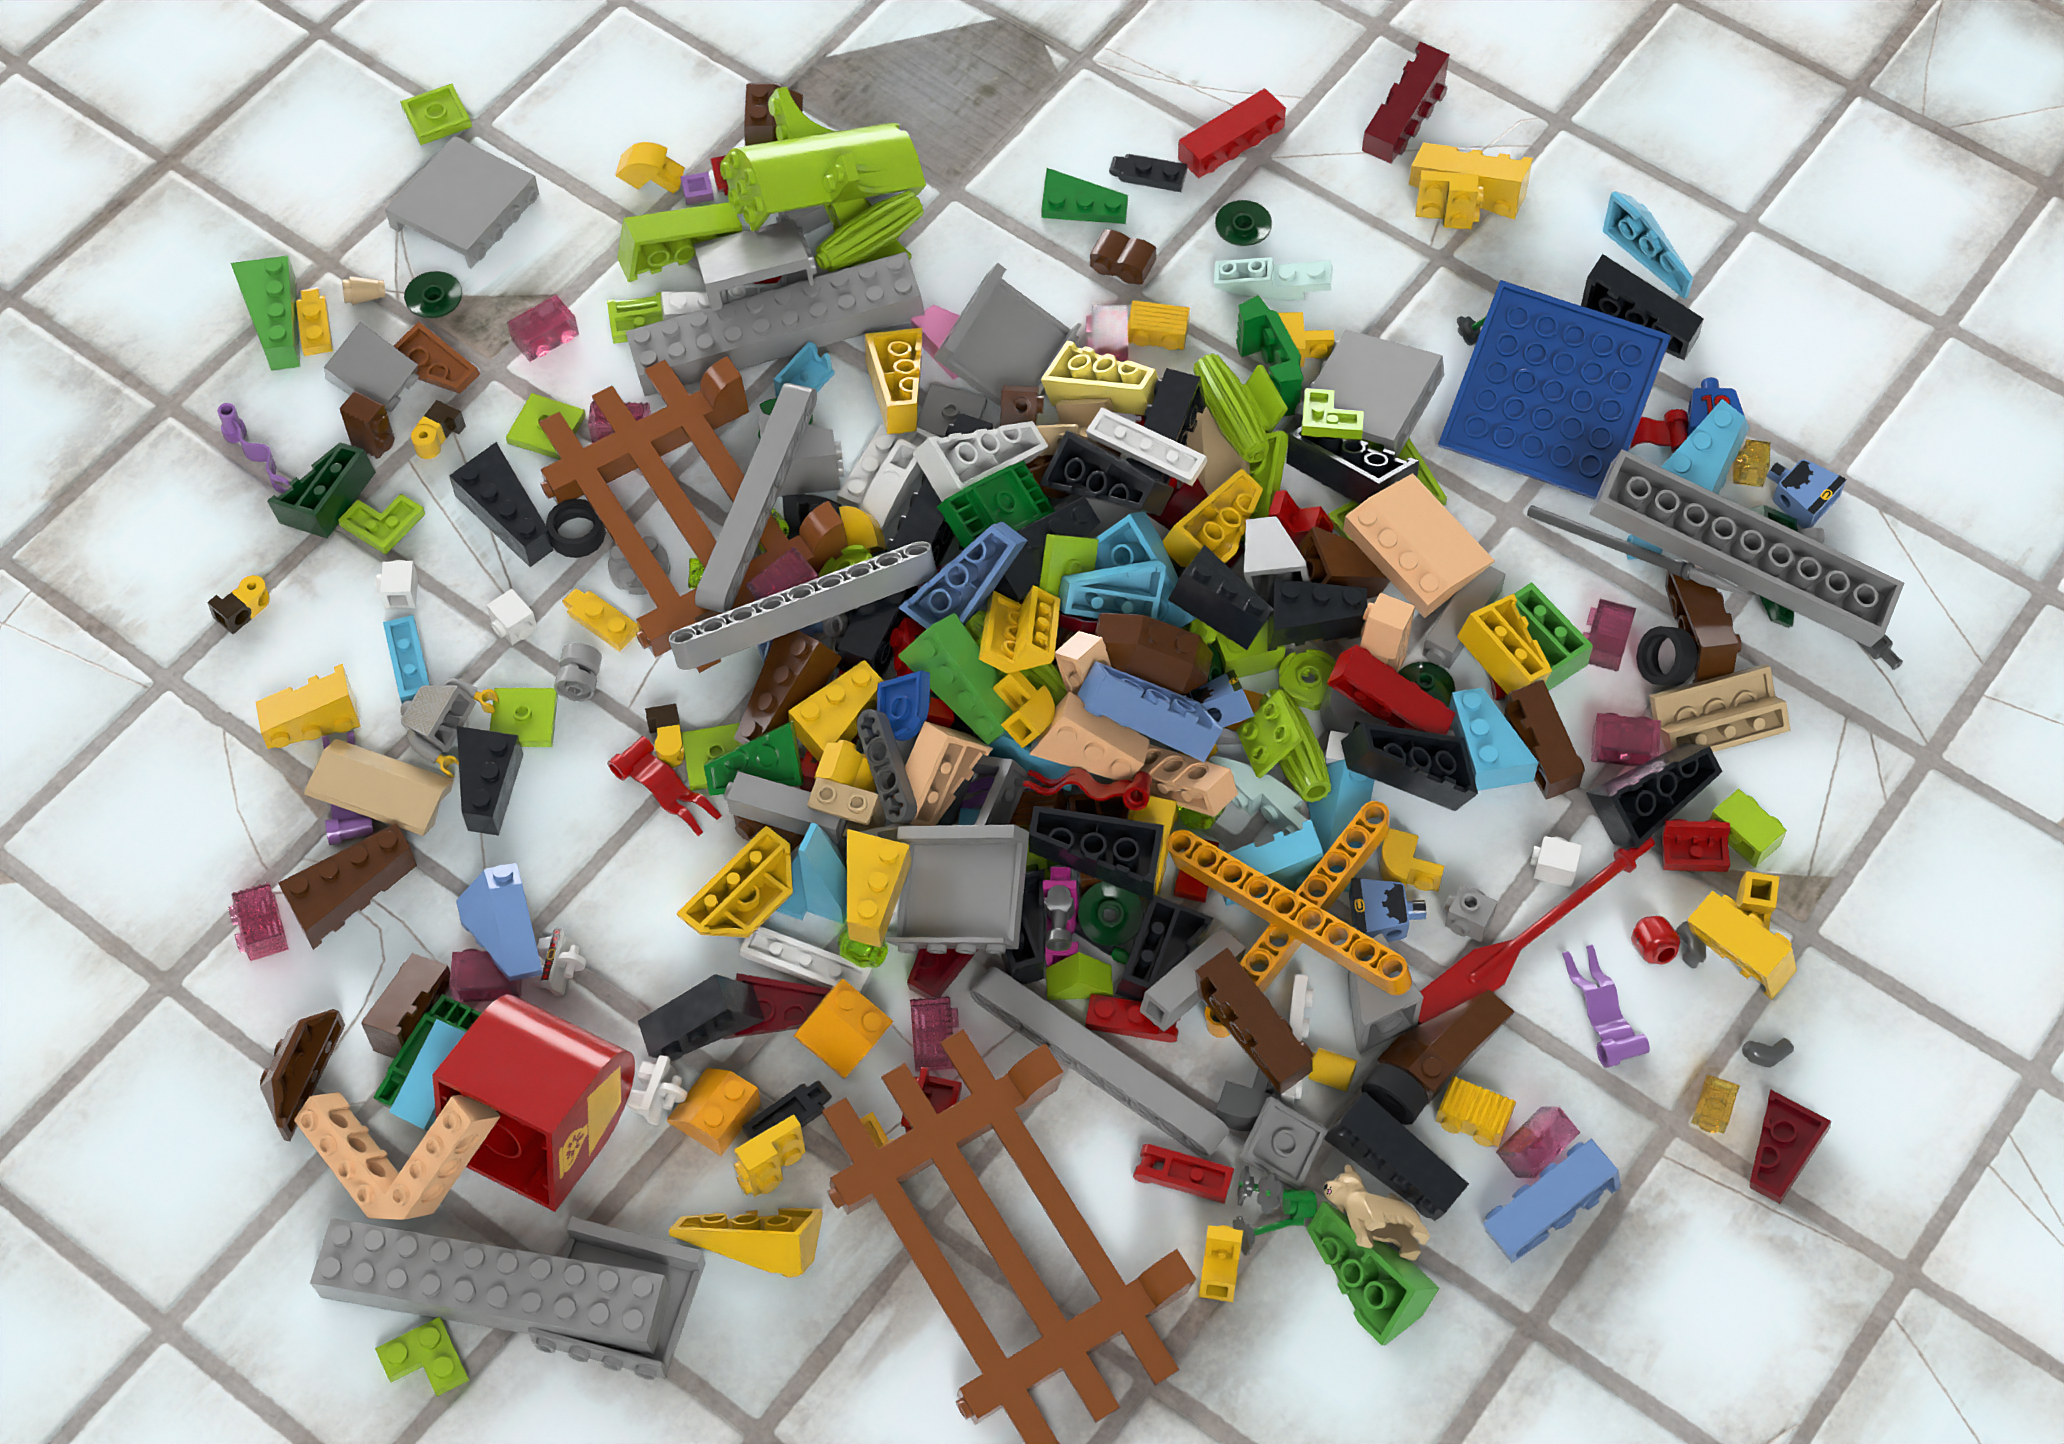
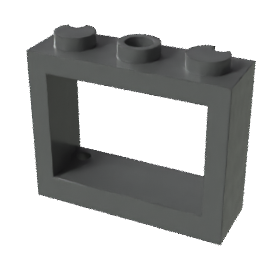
M982 755L972 768L974 774L978 773L996 777L974 825H1009L1025 789L1023 783L1025 780H1029L1030 775L1012 759ZM973 776L969 781L963 780L953 794L956 799L935 826H952Z

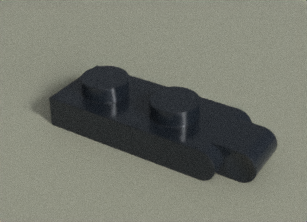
M1126 154L1125 157L1114 156L1112 158L1109 173L1112 176H1117L1122 182L1181 192L1187 174V164Z
M819 1080L808 1087L803 1083L742 1126L743 1132L751 1140L793 1114L800 1123L801 1128H803L822 1114V1111L825 1109L823 1105L832 1098V1095Z

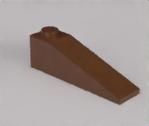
M1488 990L1401 1034L1378 1057L1377 1061L1381 1064L1395 1066L1413 1077L1427 1093L1429 1101L1427 1104H1429L1451 1081L1452 1076H1455L1515 1011Z

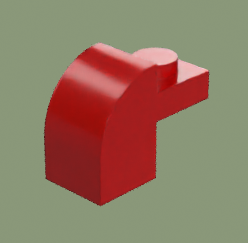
M1286 490L1275 491L1272 505L1269 508V517L1277 516L1297 549L1312 527H1318L1332 533L1334 524L1321 506L1299 509Z

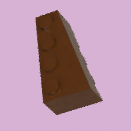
M1667 570L1665 588L1674 619H1678V628L1688 632L1696 643L1698 655L1695 679L1692 681V684L1733 673L1737 653L1741 652L1742 643L1740 635L1735 634L1733 630L1731 614L1725 611L1722 592H1718L1714 587L1701 585L1692 579L1684 580L1682 577Z
M799 630L774 638L734 739L743 745L789 723L788 711L822 689L842 657L820 641Z
M397 823L278 882L291 911L314 950L322 943L321 939L332 930L334 932L345 925L344 921L358 909L362 911L371 904L370 900L380 891H387L414 869L417 864L409 844Z
M1228 947L1195 970L1198 996L1280 1095L1313 1072L1312 1058L1314 1055L1304 1041L1301 1040L1299 1042L1292 1033L1293 1030L1283 1016L1278 1015L1268 998L1259 990Z

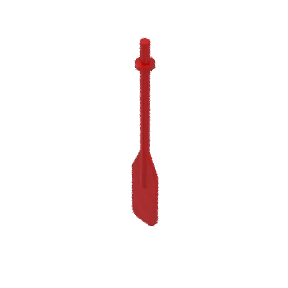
M1650 837L1639 848L1631 847L1628 850L1619 848L1613 854L1615 860L1515 939L1473 949L1420 991L1423 1001L1418 1024L1421 1025L1488 990L1495 993L1505 985L1523 948L1624 870L1627 873H1631L1637 867L1635 860L1655 846L1653 838Z

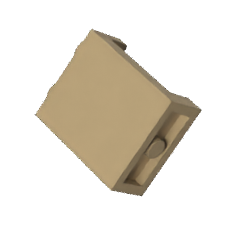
M1111 398L1059 401L1055 405L1059 422L1055 425H1035L1048 445V448L1038 456L1054 455L1066 430L1087 437L1086 430L1101 407L1114 413Z
M816 778L807 806L809 809L848 820L841 837L842 839L847 840V829L860 832L885 826L887 818L878 794L824 778Z

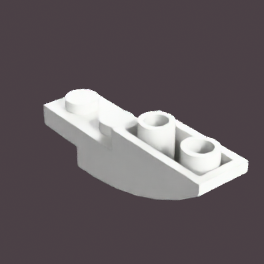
M746 284L719 291L723 304L776 289L778 284ZM661 292L660 300L663 321L711 307L707 292Z
M917 427V431L910 432L904 440L898 439L882 463L859 508L871 514L879 522L882 531L911 494V484L922 471L912 452L927 438L936 437L937 435Z

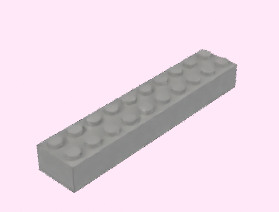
M907 252L813 278L814 285L810 286L808 280L723 303V308L712 311L711 307L626 331L644 396L658 393L645 374L644 369L664 359L682 385L685 386L701 381L705 372L714 363L726 356L729 357L737 370L797 354L809 341L816 344L818 348L909 322L913 317L925 315L921 293Z
M1623 449L1610 464L1589 515L1870 648L1885 635L1905 584L1896 578Z
M335 1218L330 1219L310 1281L311 1286L320 1298L434 1318L440 1317L445 1320L529 1334L528 1330L531 1327L611 1349L654 1356L671 1293L665 1275Z

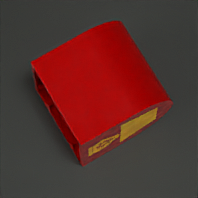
M507 994L499 997L483 1011L432 1074L436 1118L451 1096L457 1095L468 1096L496 1110L501 1117L471 1158L466 1168L556 1212L613 1133L631 1092L635 1074V1059L630 1051L523 999Z

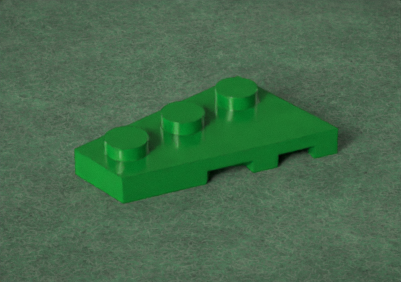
M1047 168L1041 218L1126 224L1128 195Z
M793 721L707 761L704 764V771L709 796L725 794L728 783L734 782L738 772L787 786L802 785L804 777Z

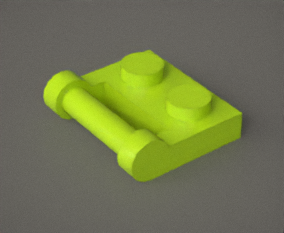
M656 292V296L622 301H616L615 299L607 300L613 344L628 342L626 335L628 330L663 321L660 300L661 292Z

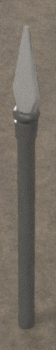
M1533 505L1527 511V516L1669 570L1670 573L1682 577L1684 580L1692 579L1701 585L1748 595L1746 591L1707 570L1695 568L1693 563L1666 557Z

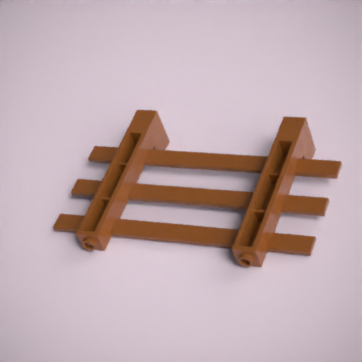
M728 356L714 363L705 372L700 382V390L691 395L688 394L665 359L644 369L645 374L667 407L639 421L635 420L613 385L592 395L593 401L614 433L584 448L560 411L538 422L561 458L540 469L544 479L540 483L546 497L548 499L553 497L557 504L565 500L577 499L583 495L586 497L657 607L636 619L639 631L636 632L637 639L643 649L649 647L654 657L672 649L669 636L673 632L722 613L697 607L695 605L697 588L682 596L678 594L607 483L638 468L704 569L706 568L717 541L661 459V456L692 442L728 497L734 502L745 475L714 430L749 413L742 376ZM829 501L812 510L801 524L800 535L788 540L770 514L759 541L766 552L751 560L731 610L756 601L754 597H768L814 580V575L820 573L824 564L831 557L837 560L840 556L844 555L840 551L848 547L844 522ZM721 659L699 666L696 669L701 673L720 663Z
M962 1029L940 1042V1046L971 1095L943 1112L936 1113L905 1063L881 1076L887 1089L912 1127V1130L878 1149L846 1097L822 1111V1114L853 1163L851 1166L830 1177L829 1186L831 1189L827 1192L834 1206L837 1209L842 1207L847 1215L873 1199L876 1200L982 1374L960 1387L956 1394L959 1399L955 1403L962 1416L966 1420L971 1418L976 1425L1003 1408L1025 1444H1060L1028 1392L1061 1371H1064L1093 1420L1097 1423L1119 1409L1120 1406L1088 1355L1121 1334L1125 1337L1154 1385L1159 1384L1178 1372V1366L1147 1318L1187 1294L1196 1277L1178 1249L1146 1269L1137 1279L1127 1285L1124 1283L1018 1116V1113L1056 1092L1064 1071L1045 1043L1023 1057L1007 1074L996 1080L970 1038ZM991 1129L997 1134L1101 1301L1069 1321H1066L959 1150V1148ZM932 1164H935L1042 1336L1009 1358L1005 1356L900 1186V1183Z

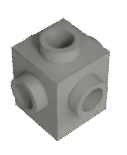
M1461 885L1457 895L1451 894L1445 904L1443 912L1448 914L1445 926L1459 936H1468L1481 942L1494 917L1498 901L1487 897L1478 889H1469Z

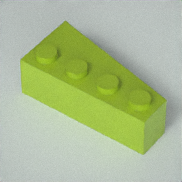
M729 202L625 217L622 222L617 259L627 281L631 282L638 280L637 275L650 271L651 275L662 272L663 266L675 262L679 266L689 263V260L696 256L693 244L742 232L743 226L734 207Z

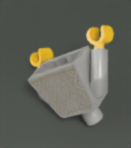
M451 678L436 685H423L419 688L412 701L407 700L402 704L400 712L403 716L401 724L408 729L406 736L412 749L431 763L435 764L437 762L440 764L441 770L447 777L455 778L447 768L452 763L459 766V761L452 755L443 756L442 753H447L456 739L457 726L463 727L477 703L476 701L480 702L484 712L494 713V706L485 702L488 700L499 702V699L492 689L479 692L477 687Z

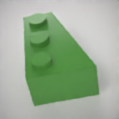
M1531 582L1514 593L1517 599L1515 605L1521 617H1526L1529 623L1527 630L1532 640L1538 641L1552 669L1550 676L1545 682L1548 691H1550L1588 665L1593 645Z

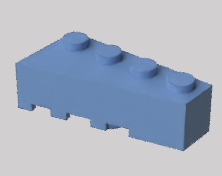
M1004 522L991 525L968 545L961 554L944 566L929 582H926L910 599L906 600L898 608L926 629L953 613L957 615L965 626L967 621L980 611L1028 540Z
M1096 661L1077 693L1085 704V710L1098 717L1104 715L1121 726L1134 729L1202 762L1206 761L1223 731L1200 702Z
M1592 1139L1585 1144L1582 1141L1575 1144L1567 1152L1566 1155L1568 1157L1560 1164L1552 1163L1540 1173L1539 1176L1541 1178L1532 1186L1529 1184L1523 1185L1513 1194L1514 1200L1505 1207H1502V1205L1495 1207L1486 1215L1487 1221L1483 1223L1486 1233L1511 1263H1514L1547 1240L1550 1235L1547 1230L1552 1227L1555 1230H1559L1571 1223L1577 1214L1576 1210L1580 1207L1589 1210L1597 1205L1599 1198L1606 1189L1612 1194L1621 1188L1619 1170Z

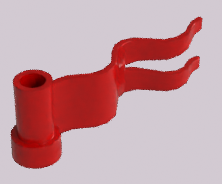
M1682 409L1670 410L1665 413L1664 421L1641 417L1630 449L1638 444L1651 443L1658 446H1671V451L1674 453L1688 438L1687 427L1689 422L1687 412Z
M641 736L621 755L616 754L607 762L609 769L617 778L625 781L630 776L635 781L644 785L665 811L682 818L697 836L704 832L689 810L676 800L693 802L716 820L722 816L703 795L689 790L669 765L651 754L655 750L654 746L644 736Z
M1077 767L1071 768L1057 779L1046 778L1034 770L1028 771V775L1035 777L1043 784L1056 786L1053 788H1043L1026 780L1023 783V786L1030 787L1037 793L1045 796L1054 795L1065 785L1075 784L1091 799L1105 801L1115 796H1123V802L1126 807L1134 811H1140L1148 805L1151 796L1152 777L1145 771H1139L1134 775L1133 780L1125 779L1111 784H1101L1096 782L1085 769Z

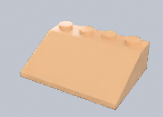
M1413 473L1369 497L1345 516L1343 531L1404 597L1415 606L1424 618L1495 561Z

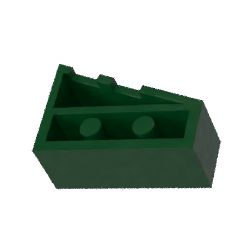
M341 442L311 465L313 470L300 480L297 477L289 483L291 487L278 498L273 495L267 500L280 524L326 539L339 524L338 519L353 505L376 473L364 449Z

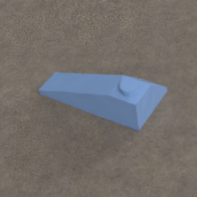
M517 863L484 869L456 900L462 927L474 935L476 943L480 948L484 947L491 955L492 962L509 981L543 975Z

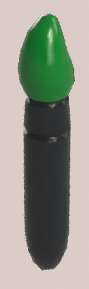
M1076 920L1074 933L1111 956L1114 961L1126 965L1129 953L1125 949L1095 943L1087 937L1080 926L1079 920Z

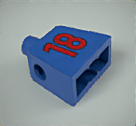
M1710 377L1702 380L1701 388L1693 389L1690 398L1687 436H1690L1722 399L1745 416L1736 390L1733 388H1719V381L1716 378Z

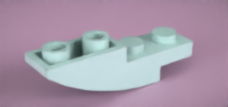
M1272 257L1216 261L1214 287L1242 296L1255 297L1259 295L1261 299L1305 300V292L1332 290L1333 266L1331 261L1274 265Z
M1212 756L1209 759L1210 763L1231 769L1238 792L1232 803L1238 809H1244L1250 816L1261 809L1265 819L1280 827L1285 836L1303 829L1302 823L1308 821L1301 815L1303 799L1286 785L1268 774H1265L1262 778L1256 777L1252 766L1219 756Z

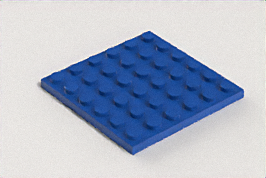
M1500 280L1438 446L1596 499L1612 461L1622 449L1627 452L1630 449L1671 335Z

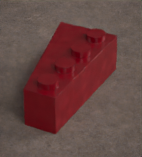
M1421 41L1415 48L1416 58L1414 62L1407 61L1399 84L1394 82L1387 96L1386 103L1380 105L1364 131L1362 151L1392 164L1397 155L1401 156L1405 152L1409 139L1416 137L1422 121L1430 118L1434 105L1437 101L1441 102L1447 92L1448 87L1445 86L1450 54Z

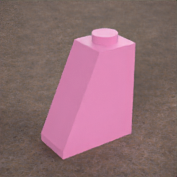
M936 305L924 310L925 315L911 318V329L923 327L922 347L932 358L960 316ZM935 360L953 380L959 377Z

